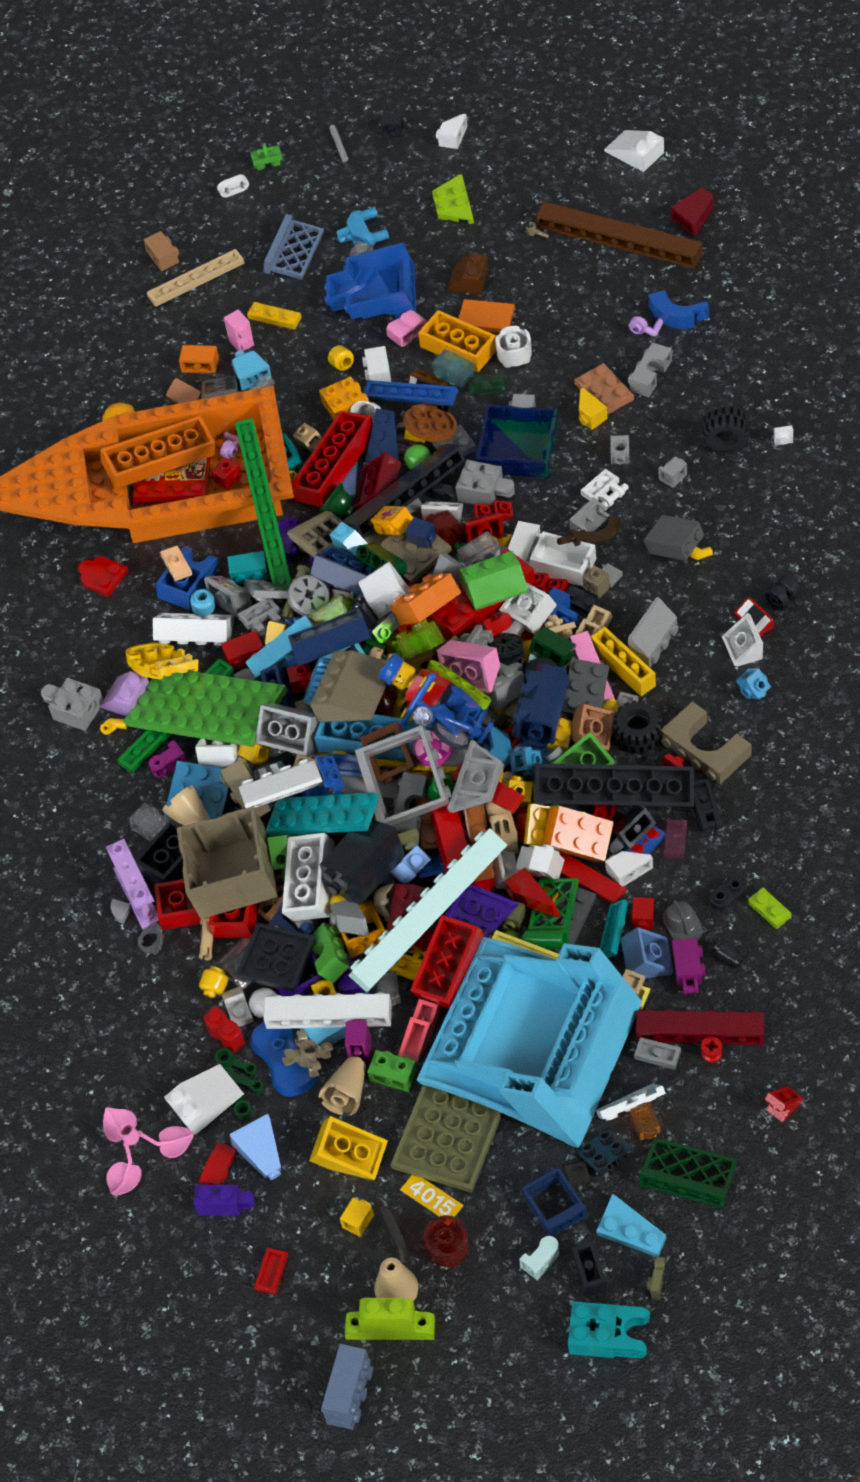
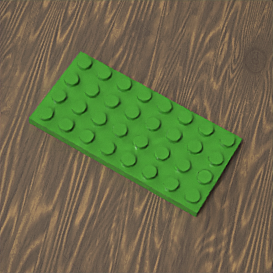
M193 671L186 673L176 672L172 673L171 676H163V679L152 678L144 694L138 699L133 710L124 719V723L128 727L252 747L256 740L260 706L269 703L280 704L288 690L285 685Z

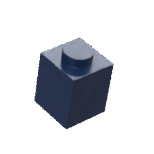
M416 517L412 519L405 530L408 542L426 549L435 541L437 535L434 524Z

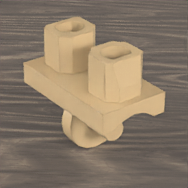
M555 614L550 615L548 622H545V627H549L550 630L568 640L573 635L572 629L576 627L575 622L563 624V619H559Z

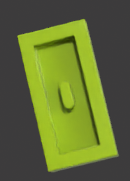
M764 888L748 899V904L775 929H778L792 917V913Z

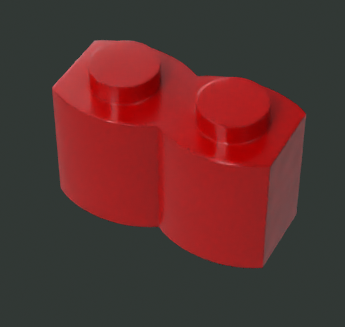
M213 1007L203 1016L209 1034L215 1039L221 1040L224 1048L235 1053L245 1044L240 1027L234 1021L229 1020L224 1011Z

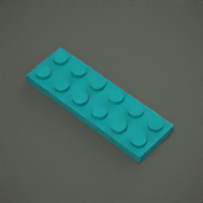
M376 792L282 798L276 801L265 832L269 836L368 831L379 796Z

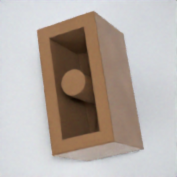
M161 231L143 239L146 252L161 271L179 263L177 247L172 246L169 237H165Z

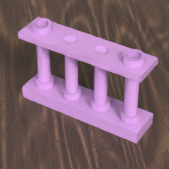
M122 839L106 846L107 852L115 866L113 868L142 930L148 929L153 923L160 924L158 913L152 903L154 899L125 840Z

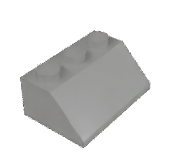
M655 598L628 637V648L648 667H651L653 663H657L661 651L667 648L670 638L675 636L679 629L676 615L660 598Z

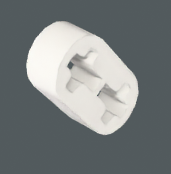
M237 175L220 182L217 190L222 197L226 198L246 190L249 182L244 175Z

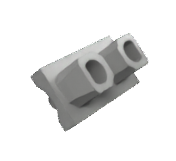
M476 625L471 634L465 633L461 635L459 640L461 642L488 646L487 643H492L493 641L492 630H483L482 625Z

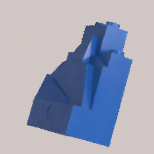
M403 242L345 258V266H343L344 271L326 276V283L324 284L326 296L324 298L326 305L330 306L332 312L345 309V312L349 313L352 319L359 317L365 319L380 314L394 315L396 319H399L403 313L409 310L416 312L415 265Z

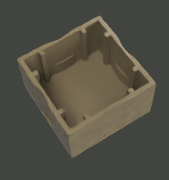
M254 806L227 813L215 819L203 820L177 828L179 848L183 857L186 895L201 919L278 897L267 841L268 834L265 832L266 829Z

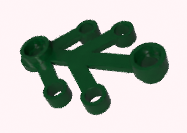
M222 1048L216 1052L214 1056L216 1066L220 1064L238 1087V1084L248 1087L254 1094H261L263 1092L264 1086L260 1080H252L234 1073L232 1068L244 1070L248 1077H254L258 1072L254 1063H247L236 1059L234 1053L227 1048ZM249 1068H254L252 1072H248ZM256 1085H260L259 1089H254ZM243 1096L235 1101L234 1111L239 1119H247L250 1117L252 1109L249 1102L244 1101ZM242 1110H247L246 1113H240Z

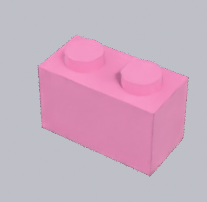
M239 309L225 316L224 321L228 339L236 350L245 351L254 346L250 323Z

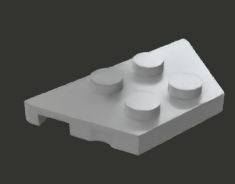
M471 740L447 808L450 813L492 801L504 767L502 761L492 756L490 752L480 747L474 740Z

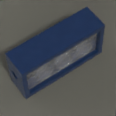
M360 608L288 635L297 663L300 666L334 653V651H339L370 639L371 636Z

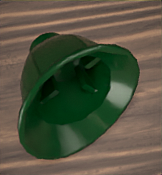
M343 483L337 486L318 513L331 511L340 517L351 515L355 507L352 506V500L344 490Z

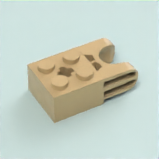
M492 802L484 803L487 830L490 828L507 844L504 851L518 854L517 831L511 812Z

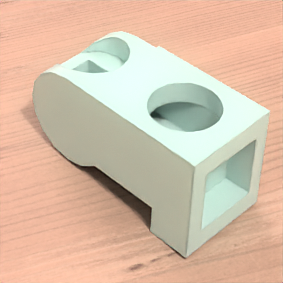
M552 1236L542 1238L539 1247L531 1256L525 1253L519 1259L520 1267L538 1280L559 1256L557 1239Z

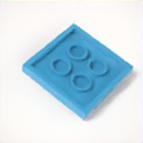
M177 761L167 806L171 804L170 800L186 787L189 788L192 784L210 818L215 819L223 816L230 793V787L225 786L220 778L222 776L221 770L224 768ZM164 814V817L166 819H171L169 816Z

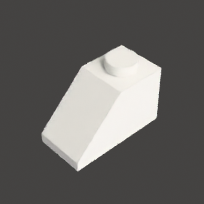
M461 114L442 123L440 129L436 132L439 146L458 149L467 129L466 114Z
M621 851L610 856L605 861L606 872L614 882L624 887L653 868V857L648 854Z

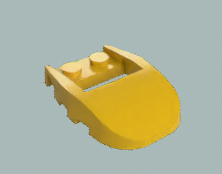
M147 643L125 650L128 665L142 677L163 679V676H171L172 673L198 671L197 659L192 660V655H185V650L178 649L176 651L174 646L169 644Z

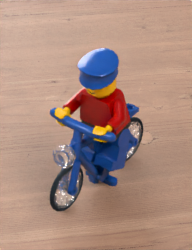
M394 653L379 673L378 679L385 681L387 685L393 684L401 690H404L406 687L408 688L405 694L407 708L404 709L401 715V725L406 726L408 723H411L413 718L420 726L430 724L435 735L452 748L466 750L469 747L470 739L480 735L481 737L477 744L481 745L492 727L500 724L499 715L490 706L483 710L464 690L455 686L449 679L439 676V673L435 670L421 669L416 675L415 668L404 662V658L399 657L397 653Z

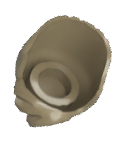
M394 883L382 886L373 893L374 908L379 915L384 917V922H388L395 887Z

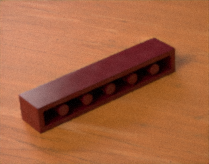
M651 1009L637 1011V1043L640 1037L661 1043L701 1044L705 1038L713 1036L718 1038L722 1044L764 1045V1013L757 1011L737 1012L730 1010L727 1012H716L714 1010H707L705 1012H696L694 1010L674 1011L671 1009L664 1011H653Z

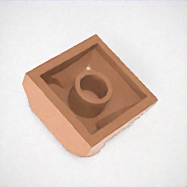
M579 704L573 713L570 735L572 742L577 743L586 734L591 732L604 749L609 750L615 712L586 704Z

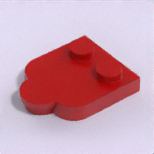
M97 557L92 561L85 560L78 566L82 585L106 597L112 594L128 573L127 566L105 557Z

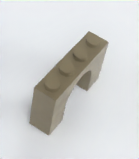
M692 701L661 730V742L666 748H671L677 755L690 762L696 770H701L705 773L708 779L720 785L751 756L752 744L740 735L735 734L724 746L717 750L703 751L696 748L690 740L707 724V712Z

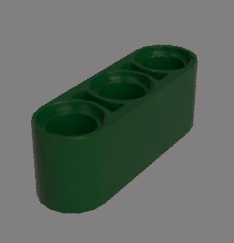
M377 543L359 545L356 549L357 558L374 570L390 562L400 576H404L407 572V564L404 560Z

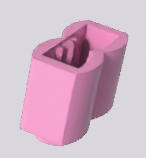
M409 310L403 313L399 319L388 324L386 328L387 337L401 347L406 346L419 336L418 332L424 327L426 320L413 310Z

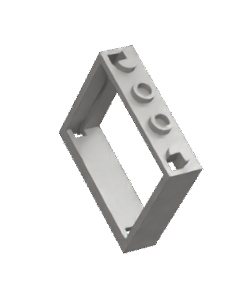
M422 725L355 750L368 793L376 792L379 796L374 811L377 821L392 826L449 805V798L452 795L449 787L445 786L443 781L446 777L443 768L439 767L437 762L439 760L436 748L433 749L431 744L433 736L431 731ZM422 738L441 798L388 817L369 757Z

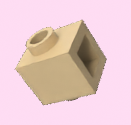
M303 423L293 434V437L301 447L311 453L322 439L318 431L306 423Z

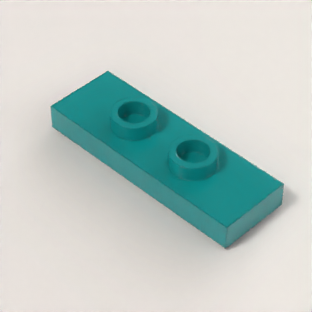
M624 899L609 906L600 944V950L607 958L617 955L621 942V934L625 925L629 904Z

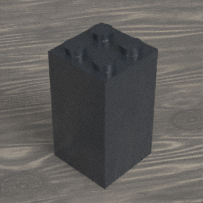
M372 819L368 831L349 832L319 865L331 894L335 896L340 895L349 902L361 905L402 860L405 854L396 828Z

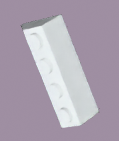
M160 613L153 618V640H159L161 644H168L170 641H177V644H188V641H193L197 645H205L207 642L221 645V643L231 640L234 615L210 614L208 616H198L189 613Z
M305 759L298 762L299 766L291 768V765L280 768V772L272 775V772L261 775V779L253 781L252 778L241 782L242 786H239L245 808L252 806L257 808L322 785V779L315 760L310 762V759Z

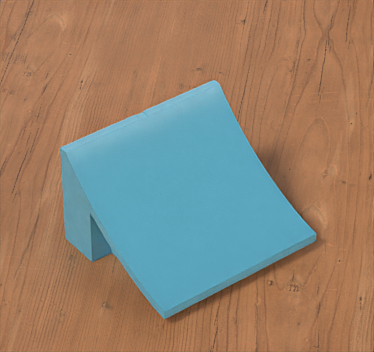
M483 937L418 1075L417 1081L422 1085L443 1090L492 1108L533 1126L572 1147L580 1148L642 1000L600 948L564 943L557 960L516 945Z

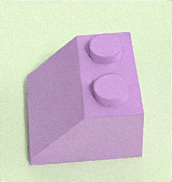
M131 671L117 677L102 701L100 708L127 716L137 704L138 699L146 691L149 684L148 678Z

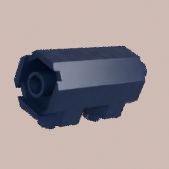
M538 664L535 669L526 670L525 681L527 683H523L521 694L524 697L522 696L518 699L517 708L519 710L515 711L513 720L517 724H514L512 735L518 739L521 737L524 740L523 744L527 747L544 749L547 744L550 743L552 745L555 743L570 679L563 667Z

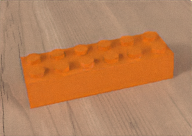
M197 416L102 448L101 463L114 488L117 489L214 456L215 441L201 416Z

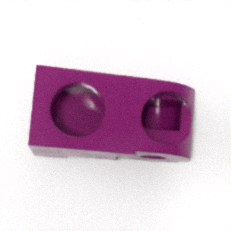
M174 740L167 744L168 750L150 759L149 766L155 777L161 778L174 771L177 761L187 762L184 752Z

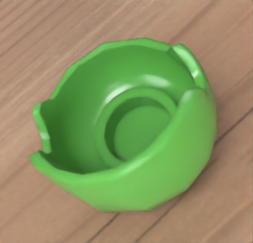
M415 444L406 450L404 456L405 464L411 470L429 457L431 453L427 447Z

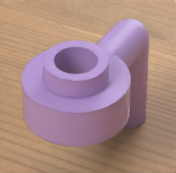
M635 316L631 319L629 328L635 334H643L645 332L655 337L664 322L661 318H658L654 327L651 328L645 319Z
M225 432L224 438L227 441L223 443L220 454L224 458L231 459L236 456L240 443L237 436Z

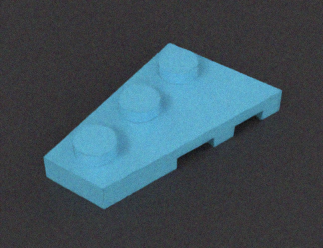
M612 1194L596 1231L597 1235L659 1257L666 1240V1234Z

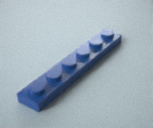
M368 380L363 393L371 400L453 406L458 389L453 386Z

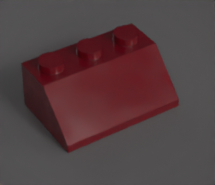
M384 452L364 465L354 502V509H360L396 482L401 474L402 463Z
M395 884L387 931L390 932L394 928L392 924L400 915L404 918L408 914L406 909L414 901L418 903L422 899L420 894L426 888L414 884ZM436 921L407 951H427L435 931Z

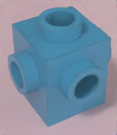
M759 668L748 669L736 679L737 684L741 688V693L747 699H761L771 687L768 683V678Z
M532 747L520 748V751L510 753L512 773H522L523 776H531V766L535 763H542L540 750H532Z

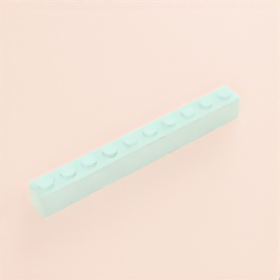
M490 828L486 833L481 831L474 838L476 843L472 847L468 845L461 852L462 858L459 861L454 859L447 866L449 871L445 875L441 873L433 881L436 885L432 889L427 887L420 894L422 899L418 903L414 901L406 909L408 914L404 918L400 915L392 924L394 928L390 932L386 930L378 938L381 942L376 947L372 944L364 953L366 957L362 961L358 959L350 967L353 971L349 976L366 993L505 849L507 844Z

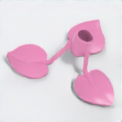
M106 1107L103 1118L104 1133L110 1141H124L123 1145L128 1158V1164L118 1162L109 1169L106 1179L110 1193L112 1195L125 1194L138 1185L142 1173L139 1166L132 1165L129 1146L135 1145L139 1137L146 1139L156 1146H160V1152L163 1156L175 1158L186 1151L194 1137V1133L185 1127L172 1126L160 1132V1141L158 1142L143 1134L141 1130H136L137 1119L133 1112L126 1109Z

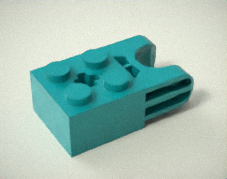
M572 1301L568 1338L569 1354L614 1358V1356L628 1358L645 1357L647 1355L645 1343L641 1340L630 1338L626 1332L633 1326L646 1325L650 1319V1312L643 1307Z

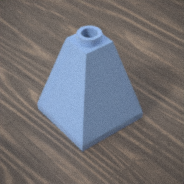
M268 1114L230 1134L233 1148H236L237 1152L265 1179L273 1180L281 1175L280 1161Z

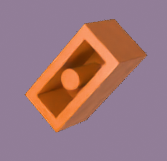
M182 345L179 358L181 371L186 373H216L219 360L217 347Z

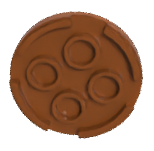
M431 404L413 405L411 409L405 412L403 418L404 427L410 434L429 442L449 440L454 436L457 428V422L451 413L437 409L436 405Z

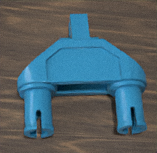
M375 207L364 211H353L346 222L347 227L337 231V238L340 243L352 240L353 244L364 248L373 247L375 243L389 239L386 228L374 233L368 230L364 221L378 217Z

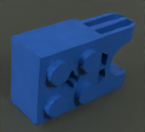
M184 546L181 553L188 563L192 575L175 581L168 568H166L156 583L157 598L191 610L190 598L192 593L198 589L206 588L204 579L208 576H214L219 562L217 557L211 555L204 561L194 562L192 561V548Z

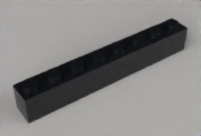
M452 444L443 445L342 522L353 528L364 539L375 531L371 519L384 506H408L466 462L460 446Z

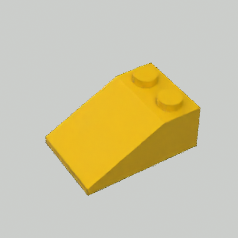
M329 1116L322 1122L309 1161L330 1170L374 1181L388 1140Z

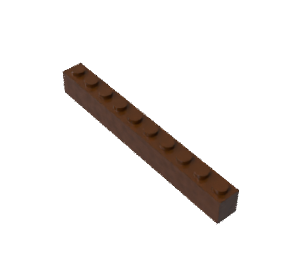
M543 202L536 214L537 228L695 269L702 256V242L568 207Z

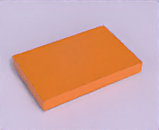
M464 299L459 319L487 332L500 333L503 328L511 325L515 304Z

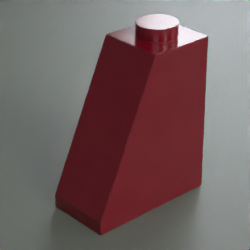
M701 187L671 207V219L695 237L714 208L712 193Z

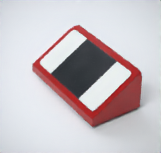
M750 597L734 612V615L739 619L749 613L760 637L774 628V620Z

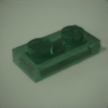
M504 374L468 377L470 395L505 392Z

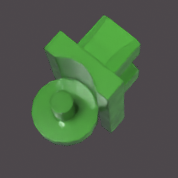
M262 143V149L250 152L253 165L256 166L257 170L264 169L267 163H271L272 166L280 165V160H283L279 145L266 147V143Z

